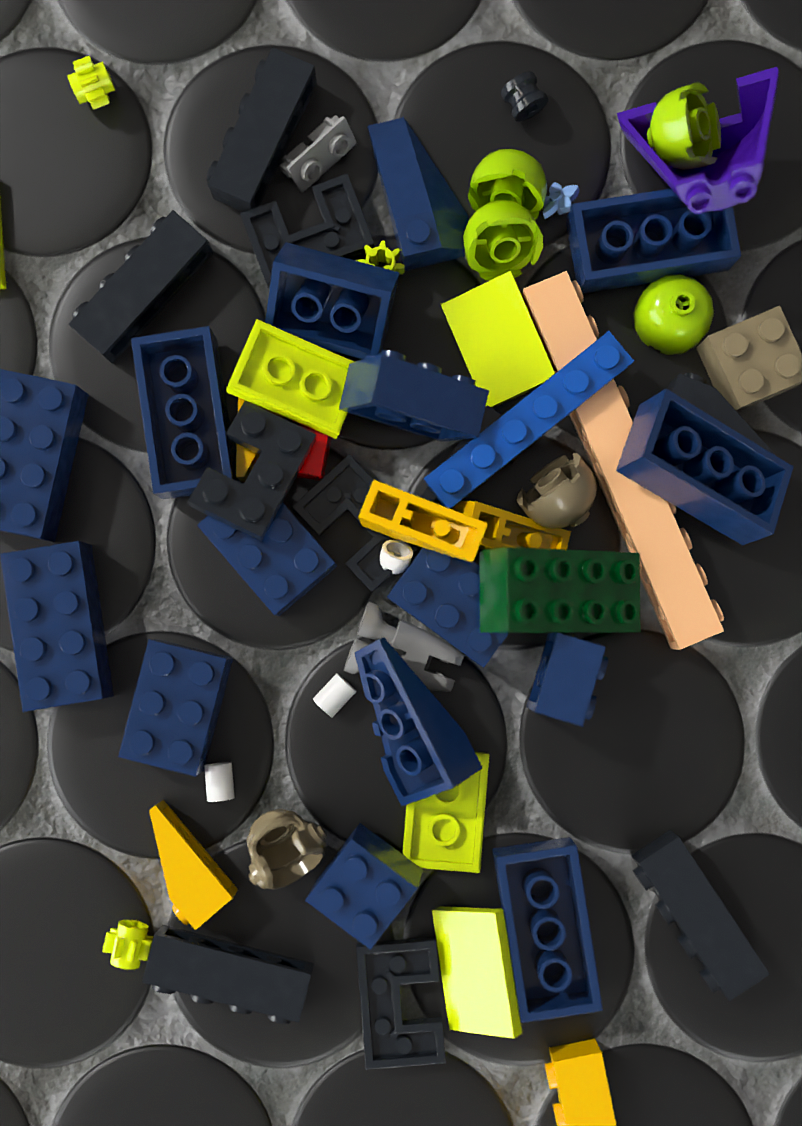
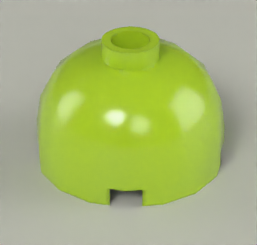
M699 82L678 88L666 94L658 102L651 117L650 127L647 131L649 146L656 151V154L666 165L680 170L697 169L715 163L718 158L712 157L713 150L719 149L721 146V125L718 111L714 102L706 103L702 94L709 91Z
M501 149L488 154L476 167L472 175L468 199L475 211L490 202L498 200L513 201L528 209L536 220L539 216V211L543 210L547 193V180L541 164L534 157L515 149Z
M498 200L487 203L477 209L470 217L463 234L465 256L470 268L477 271L481 278L488 281L509 271L512 272L514 278L522 274L520 269L529 262L533 266L538 261L543 249V235L534 217L528 209L513 201Z
M682 274L666 275L649 284L639 297L633 313L635 330L643 343L648 347L651 345L655 349L661 350L660 353L667 355L684 353L695 347L709 331L714 315L713 302L705 286L696 279Z

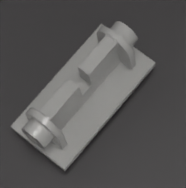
M335 115L331 119L329 117L325 118L324 122L308 136L309 141L312 143L309 147L301 142L288 155L282 158L283 163L279 166L281 171L288 178L292 176L301 193L307 190L357 144L344 116L339 118Z

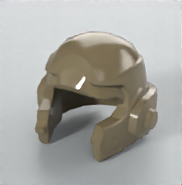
M276 809L264 813L252 824L247 837V845L252 862L249 865L251 872L249 879L254 885H259L262 889H279L299 880L323 860L325 856L324 850L327 847L325 841L326 832L321 826L308 823L294 811Z

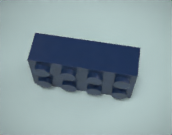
M672 189L572 204L566 219L575 278L582 294L653 283L666 275L682 274L692 277L729 271L741 257L733 206L717 211H706L700 214L693 213L689 210L688 205Z
M210 326L131 338L153 494L163 500L190 496L207 467L238 481L233 443L227 439L226 434L230 428L218 342Z
M0 369V531L55 542L89 396L88 393L76 384Z
M668 389L661 391L639 405L616 468L618 473L741 545L774 534L793 470L792 465Z
M74 541L0 554L22 711L26 712L114 697L92 545L81 541Z
M570 837L493 848L501 909L504 910L521 1023L603 1011L580 862L575 842Z

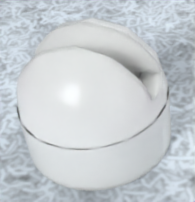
M399 540L384 542L380 553L382 568L385 571L387 569L393 570L392 574L395 575L404 572L411 563L413 549L405 542Z

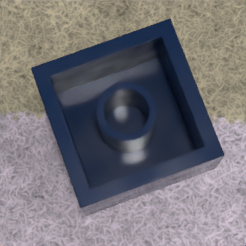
M548 633L526 707L536 713L583 726L584 719H591L596 706L597 696L592 695L596 679L602 680L606 672L608 657L603 656L605 647L561 633Z
M359 823L315 881L305 901L371 950L418 889L423 869Z

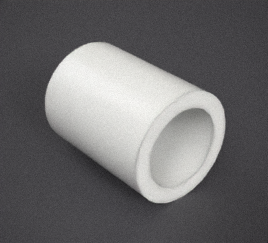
M336 673L313 700L324 712L333 718L357 691Z
M232 762L204 765L207 801L218 802L234 799Z

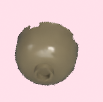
M573 453L574 459L570 461L564 455L550 462L529 479L535 485L528 493L523 488L518 493L517 503L536 524L552 529L563 528L569 525L576 527L589 517L590 512L588 510L594 503L597 491L596 479L591 469L578 453Z

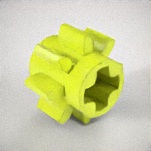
M90 55L74 61L75 73L67 75L79 104L88 101L93 110L110 104L107 94L115 91V87L104 62L102 61L94 65Z
M383 240L380 246L373 249L368 245L364 246L366 260H357L358 262L377 267L378 262L386 263L385 269L400 272L399 275L404 274L405 265L395 263L400 257V249L389 250L386 248L385 241Z
M121 920L118 923V928H111L110 932H106L102 952L112 953L111 965L122 969H138L141 960L148 961L154 936L147 935L149 927L147 924L136 920Z

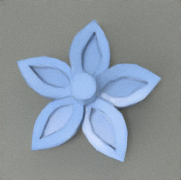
M554 182L549 188L550 195L545 197L543 206L545 207L543 210L544 218L550 217L556 211L559 215L568 213L572 202L579 194L580 189L578 185H569L562 188L558 183Z

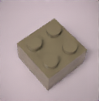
M780 306L711 334L696 347L714 388L722 394L737 412L802 384V353Z

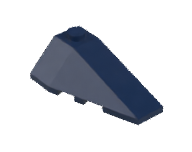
M402 117L369 125L368 132L397 247L400 249V258L402 264L405 265V271L465 257L463 234L469 221L468 214L406 119Z
M385 637L354 652L365 697L373 703L377 721L372 723L375 736H381L386 754L381 757L383 769L401 806L452 789L483 768L463 729Z

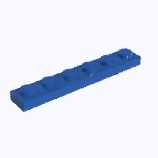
M608 331L481 432L479 437L471 440L427 475L423 481L444 507L452 509L632 365L634 360L612 333Z

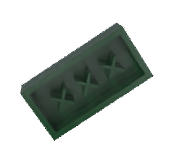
M517 547L480 550V632H641L640 553Z

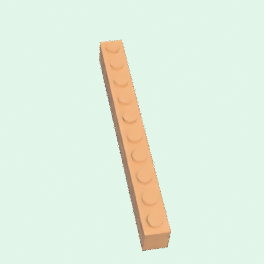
M567 271L523 289L522 297L554 371L557 373L597 341L596 338L599 337V331L596 322L591 315L586 316L581 305L584 301L581 288L576 280L571 282ZM613 379L569 415L628 551L640 553V579L670 648L681 650L723 632L724 630L720 623L724 621L723 613L718 603L714 599L710 600L705 586L708 585L706 574L701 565L695 564L689 552L692 549L690 537L684 528L679 529L673 515L676 513V506L616 471L633 421L627 410L630 406L627 393L621 385L617 387Z

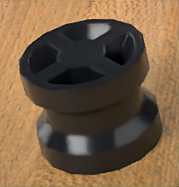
M527 71L514 77L501 90L503 100L510 103L513 107L512 115L517 122L527 120L536 115L548 103V97L545 92L537 88V78L532 71Z

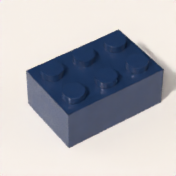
M285 242L273 261L265 323L334 352L365 359V356L379 355L386 340L400 272Z
M387 350L382 351L381 354L376 356H365V359L349 364L339 410L440 442L479 437L489 390L475 386L476 381L474 379L461 375L449 377L440 374L441 368L427 363L414 365L405 362L406 356Z
M284 503L281 504L262 541L210 516H207L197 525L276 616H281L338 566Z
M422 548L387 596V599L483 668L509 634L506 632H480V566L474 561L472 563Z
M149 639L118 757L195 777L204 772V765H206L233 658L159 639Z

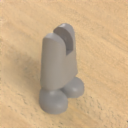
M368 602L357 635L373 640L385 637L429 690L451 692L455 680L439 672L428 670L430 661L433 656L439 658L442 662L461 666L464 654L440 638L401 619L396 628L387 624L383 620L380 607L375 603ZM355 638L345 663V672L350 674L359 672L354 652L369 645L367 642Z

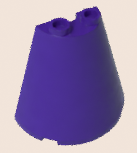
M777 67L736 78L740 113L719 119L721 125V146L719 149L713 150L712 157L718 158L715 163L691 170L672 168L666 165L656 154V151L649 146L647 131L650 127L652 114L657 106L656 102L617 113L620 127L628 141L679 198L688 205L689 210L693 213L700 214L706 211L722 210L739 202H746L755 195L756 185L762 173L778 89L779 71Z

